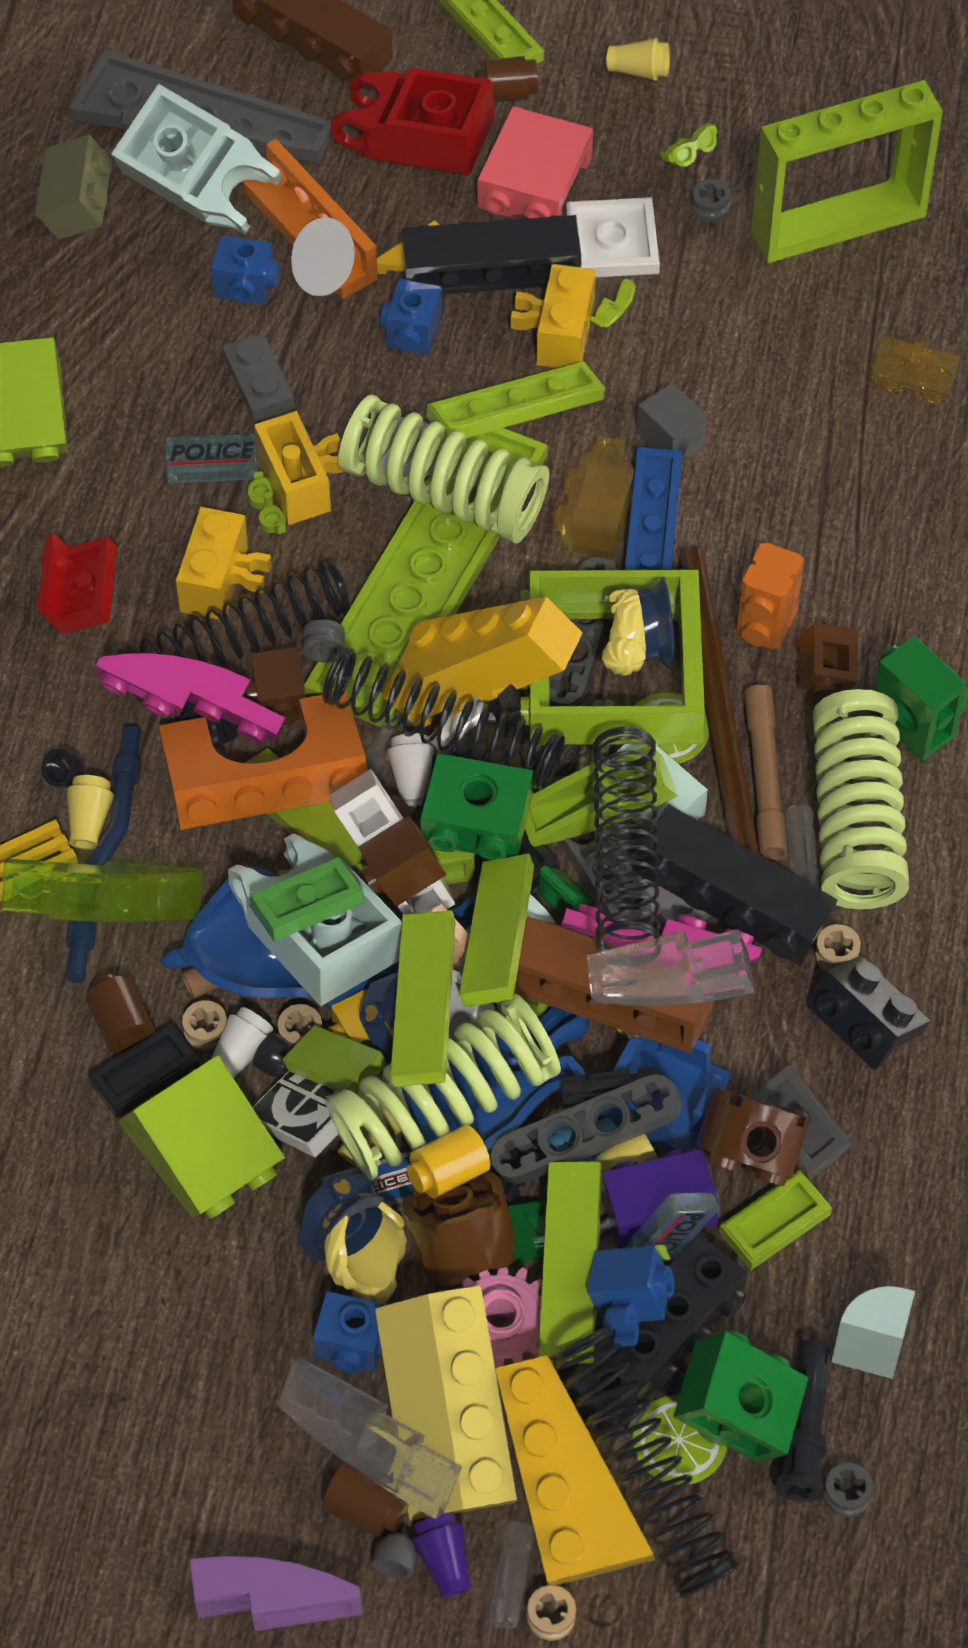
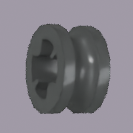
M707 179L696 184L693 189L692 202L694 213L706 221H717L727 216L730 211L731 199L729 186L717 179ZM706 197H714L715 202H709V199Z
M331 620L311 621L303 629V654L312 661L321 663L333 662L338 653L344 648L345 629L341 624Z
M846 1462L838 1464L831 1469L826 1478L823 1495L826 1505L839 1516H858L867 1509L871 1502L874 1483L869 1472L857 1463ZM848 1479L851 1480L853 1488L862 1489L863 1493L857 1491L855 1500H846L844 1492L835 1491L834 1486L840 1489L842 1480Z

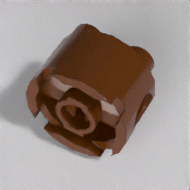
M714 1087L695 1146L703 1150L705 1159L709 1163L737 1171L739 1162L746 1164L744 1172L755 1175L756 1178L785 1186L787 1177H792L810 1118ZM755 1128V1138L747 1146V1136Z
M490 1171L483 1173L484 1178L475 1177L437 1198L430 1197L426 1192L419 1193L413 1188L415 1198L409 1201L405 1197L402 1203L406 1225L411 1233L417 1265L426 1274L435 1276L436 1283L440 1286L450 1287L458 1285L465 1280L466 1276L478 1274L487 1269L505 1268L515 1259L513 1248L516 1244V1237L510 1220L502 1181Z

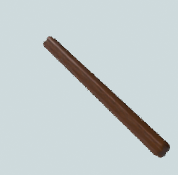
M699 546L685 547L680 551V569L698 570L704 704L728 838L759 855L704 550Z

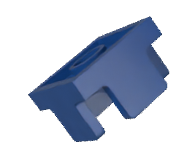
M631 1037L613 1070L630 1069V1074L638 1073L637 1068L655 1066L658 1067L660 1075L671 1080L680 1092L683 1104L677 1118L671 1123L645 1134L652 1147L664 1153L676 1149H684L688 1152L697 1149L695 1144L713 1088L716 1087L727 1091L731 1084L732 1073L710 1063L711 1046L701 1040H697L690 1054L643 1037L639 1039ZM661 1093L658 1096L652 1097V1101L646 1105H651L655 1111H659L664 1108L662 1100L668 1096H664ZM632 1099L626 1101V1104L634 1114L635 1121L640 1120L641 1116L636 1111L639 1108ZM615 1107L606 1108L598 1116V1121L606 1117L610 1118L617 1129L623 1120L622 1110Z

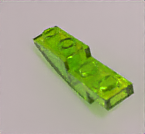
M6 858L4 862L1 910L49 914V919L73 921L153 922L195 919L201 908L203 869L107 861L104 866Z

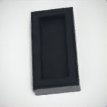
M170 1023L87 1075L91 1086L117 1119L200 1067L199 1058L174 1025Z

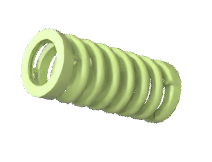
M368 395L360 402L348 422L340 444L338 454L340 470L355 477L367 475L369 481L377 486L388 484L391 491L398 495L410 493L412 499L417 503L426 504L432 502L433 507L443 514L454 511L456 518L466 523L475 520L480 529L486 532L493 531L515 544L523 540L534 524L542 507L549 483L550 474L548 467L544 465L532 467L529 459L525 457L518 459L508 474L499 506L490 514V504L504 481L510 462V454L506 449L499 448L493 452L482 473L476 498L471 504H468V495L477 483L486 462L488 445L484 440L477 439L473 441L463 457L466 436L462 431L455 430L451 432L442 446L444 426L440 422L433 421L428 424L421 435L423 418L420 414L411 412L400 424L401 409L397 404L382 402L375 395ZM365 426L368 428V431L359 448L361 433ZM391 446L388 463L381 469V460ZM413 455L409 474L403 478V469ZM435 463L432 480L425 487L424 479ZM459 466L458 473L455 479L454 489L449 495H447L446 487L452 480ZM536 482L532 499L525 511H522L525 499Z
M855 689L833 693L817 703L813 710L814 736L817 739L814 749L815 758L818 761L815 770L816 779L819 783L816 791L817 801L820 804L817 812L818 822L821 826L819 844L822 848L820 854V866L823 871L821 890L838 899L837 906L860 910L888 906L903 898L909 890L908 863L902 857L907 851L906 839L901 835L905 829V817L900 813L904 806L903 794L899 791L903 784L902 773L898 769L901 763V752L896 747L900 741L899 729L895 725L899 718L898 705L889 696L873 690ZM858 710L877 711L883 714V718L876 716L848 718V712ZM839 716L842 717L843 720L835 722L834 724L832 723L834 719L838 718ZM878 735H881V736H882V737L879 738V739H878V738H873V737H876V736H878ZM877 756L883 757V759H881V760H858V761H852V762H846V761H844V759L849 758V757H850V758H870V757H877ZM876 778L885 779V780L882 781V782H860V783H854V784H849V783H846V782H845V781L850 780V779H853V780H869V779H876ZM852 801H886L883 804H863L857 806L846 804ZM854 823H886L882 827L853 828L848 826ZM884 844L888 846L880 850L865 851L853 850L852 848L857 845ZM837 884L853 889L873 890V894H851L839 888ZM890 887L883 892L880 891V889Z
M514 994L512 1000L502 1002L501 1014L494 1010H485L477 1018V1027L470 1023H462L456 1026L453 1040L448 1038L445 1083H435V1085L444 1095L453 1115L462 1126L472 1124L474 1116L455 1083L448 1059L466 1079L471 1092L482 1110L491 1113L497 1109L496 1098L478 1069L471 1045L487 1062L496 1082L508 1099L518 1098L521 1094V1089L512 1070L501 1055L495 1032L511 1049L523 1074L531 1085L539 1086L561 1072L559 1059L548 1034L534 1011L518 994ZM526 1025L528 1026V1028L531 1030V1032L533 1033L534 1037L536 1038V1040H537V1042H538V1044H539V1046H540L542 1052L540 1051V1049L538 1048V1046H537L536 1043L534 1042L533 1038L531 1037V1035H530V1033H529V1031H528ZM391 1064L385 1066L383 1070V1081L374 1076L362 1079L359 1084V1096L350 1090H342L326 1099L329 1115L340 1138L362 1173H365L369 1180H373L378 1176V1166L381 1165L379 1158L384 1156L388 1164L393 1167L400 1165L403 1161V1157L385 1124L378 1101L394 1119L412 1151L426 1145V1141L410 1114L402 1088L419 1107L436 1138L450 1132L445 1118L434 1102L428 1084L394 1087L390 1076ZM360 1127H366L378 1144L381 1152L376 1146L370 1149Z

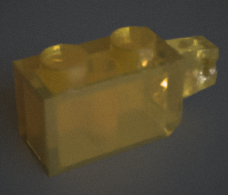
M599 435L591 453H582L578 469L570 468L565 487V495L570 497L567 505H559L554 527L555 531L561 532L562 551L591 557H603L611 561L615 560L633 493L631 482L634 469L627 460H624L625 440Z

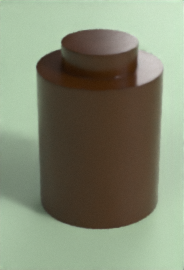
M109 974L97 979L92 984L91 990L86 996V1002L110 1052L121 1054L154 1033V1027L130 978Z
M344 1461L328 1486L323 1499L322 1509L378 1538H382L387 1530L395 1533L399 1529L409 1504L402 1501L404 1489L349 1461Z

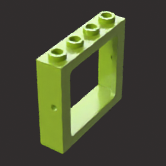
M925 80L761 127L751 233L767 263L926 217L943 110ZM898 130L892 173L887 181L781 212L786 162Z
M698 570L530 571V590H521V601L547 597L569 619H614V614L611 613V606L615 602H609L611 593L616 590H623L625 586H631L636 590L650 589L661 577L666 578L670 594L672 619L679 623L682 706H549V677L521 688L530 689V697H521V718H525V726L530 725L531 739L537 726L542 725L543 731L538 745H545L550 736L556 731L564 734V745H593L598 735L606 730L615 727L631 726L642 729L652 735L656 744H703L705 708ZM618 734L615 736H611L603 740L601 744L605 743L607 740H610L618 736H626L632 734ZM625 739V740H618V741H615V742H612V743H609V744H647V743H645V742H643V741H641V740Z

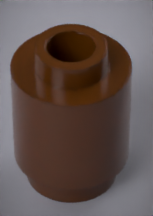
M524 56L484 60L483 69H476L477 78L492 80L494 102L528 99L529 94L538 93V72L535 59L525 60Z

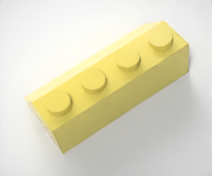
M481 1285L426 1294L375 1308L406 1503L409 1504L407 1510L409 1521L431 1518L445 1513H460L515 1503L517 1496Z

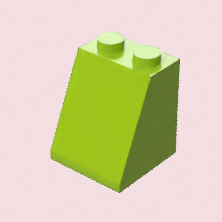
M54 337L0 343V467L13 465L14 459L32 457L33 462L39 463L58 460L59 454L69 452L61 365Z
M219 1055L118 1120L128 1136L192 1218L204 1212L207 1213L210 1219L217 1216L236 1203L231 1195L233 1192L245 1184H248L251 1190L254 1191L278 1175L273 1166L285 1158Z

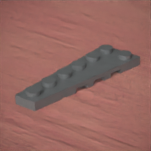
M104 50L69 106L70 119L90 123L93 126H109L128 130L157 85L160 84L228 124L232 130L249 139L258 153L266 154V144L277 139L295 159L319 163L332 140L331 120Z

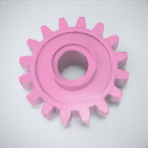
M505 1267L498 1269V1275L490 1276L489 1271L485 1270L479 1273L478 1281L474 1282L466 1277L461 1282V1288L481 1285L495 1368L537 1358L539 1355L543 1280H536L532 1284L527 1283V1269L523 1267L517 1272L515 1277L508 1275V1269ZM497 1317H505L513 1323L505 1328H497L489 1322Z

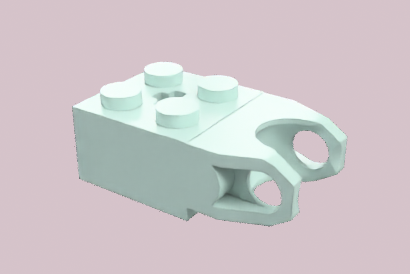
M160 84L157 85L111 153L123 174L205 223L232 228L243 234H246L250 225L247 223V218L237 212L229 202L232 190L237 184L245 180H256L278 186L283 178L280 170L261 157L249 139L232 130L228 124Z
M291 834L284 838L287 846L284 855L292 868L289 873L268 877L259 874L254 869L237 864L228 869L229 886L243 908L248 927L312 998L322 1006L399 961L402 921L342 859L344 865L363 890V904L274 942L250 908V894L335 859L328 850L305 840L299 835Z

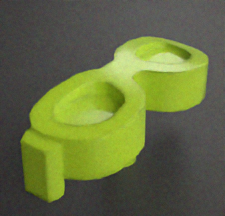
M706 123L693 133L691 139H678L677 143L666 149V152L660 153L662 161L670 162L675 166H689L696 159V150L710 152L715 148L717 142L716 126Z
M262 471L255 472L254 480L248 486V499L253 508L262 510L259 513L260 528L266 533H276L278 535L285 533L286 518L281 509L273 504V490L270 481L264 477Z

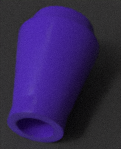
M454 1513L437 1515L415 1524L413 1528L416 1538L412 1542L434 1580L440 1597L442 1599L449 1598L472 1589L468 1577L463 1524H457Z

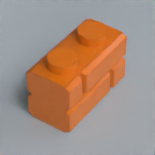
M767 542L760 543L752 564H750L742 580L741 586L742 594L740 596L736 633L749 644L757 647L765 646L773 650L780 649L787 630L790 628L798 610L804 558L801 554Z

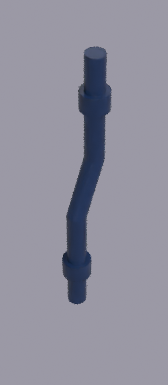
M126 726L122 730L119 756L113 761L111 775L112 780L115 782L110 824L80 873L74 920L67 927L65 943L69 948L65 977L73 983L84 982L88 954L95 946L97 928L93 924L99 879L129 828L134 785L140 781L142 763L138 759L141 730L134 726Z

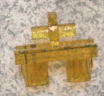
M918 334L915 344L883 336L870 378L878 380L880 389L895 393L902 390L903 386L919 390V395L923 400L938 404L942 401L943 397H949L961 356L927 348L928 337Z

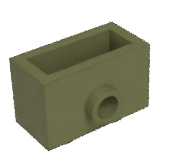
M90 134L46 147L35 214L58 240L102 227L104 210L107 205L109 178L113 166L108 152L102 149Z

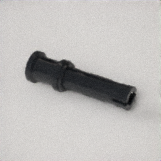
M805 1339L798 1343L796 1371L807 1376L808 1382L788 1455H784L782 1476L776 1479L775 1491L778 1495L800 1502H811L822 1497L823 1484L819 1481L821 1458L826 1456L828 1448L826 1438L822 1435V1419L831 1346H827L828 1343L817 1339Z

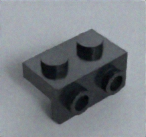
M862 956L827 970L807 1003L808 1008L874 1070L884 1065L895 1047L922 1035L931 1021L917 1008V1005L911 998L896 989L882 975L877 966L868 962Z

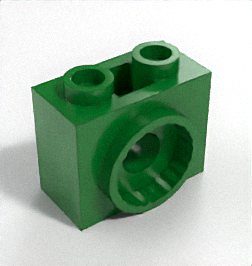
M913 636L901 646L893 645L882 654L878 661L879 668L873 691L889 696L898 705L899 718L895 725L899 729L900 741L923 762L957 736L961 714L968 709L967 684L946 662L939 659L916 636ZM871 711L872 715L883 718V714Z
M437 753L421 816L422 834L431 847L442 852L463 851L479 854L487 860L518 856L533 796V770ZM483 801L487 804L477 806L470 804V802Z
M721 1331L718 1334L695 1341L673 1417L696 1429L708 1442L716 1445H725L756 1463L788 1455L808 1377L792 1369L790 1362L785 1358L774 1354H766L751 1346L748 1338L733 1331Z

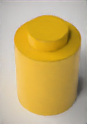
M465 1124L410 1153L411 1164L407 1166V1174L413 1187L419 1193L426 1192L430 1197L437 1198L489 1171L490 1158L479 1134L470 1125Z

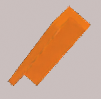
M277 139L267 143V161L280 170L283 178L278 186L256 180L243 181L244 193L293 246L302 229L313 220L319 218L336 219L348 229L354 244V263L345 283L335 291L342 300L378 280L377 250L372 240Z

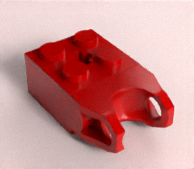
M411 67L408 73L396 71L363 73L351 79L349 83L351 101L363 109H351L333 116L330 122L332 139L367 158L452 173L471 174L495 120L492 80ZM359 87H372L378 92L379 98L371 99L361 93ZM350 124L363 131V135L359 137L350 136L342 130L341 125Z

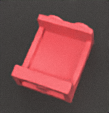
M513 106L478 178V207L492 214L507 217L517 214L525 215L528 218L561 216L562 206L579 169H587L591 161L593 128Z

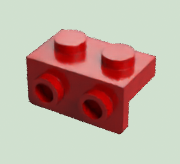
M56 534L46 536L44 555L41 558L40 591L36 602L41 616L61 634L110 622L117 545L109 537L68 547Z

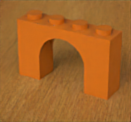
M346 691L338 701L340 705L348 701ZM322 695L299 699L305 740L295 751L285 757L256 764L231 761L218 754L211 741L206 717L159 725L165 765L180 830L331 801L330 794L367 772L365 752L350 705L340 710L336 707V704L332 706L325 704Z

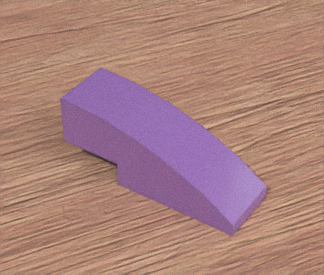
M220 1556L190 1559L194 1601L198 1618L251 1611L254 1629L259 1631L363 1615L360 1588L323 1571L296 1563L261 1557Z

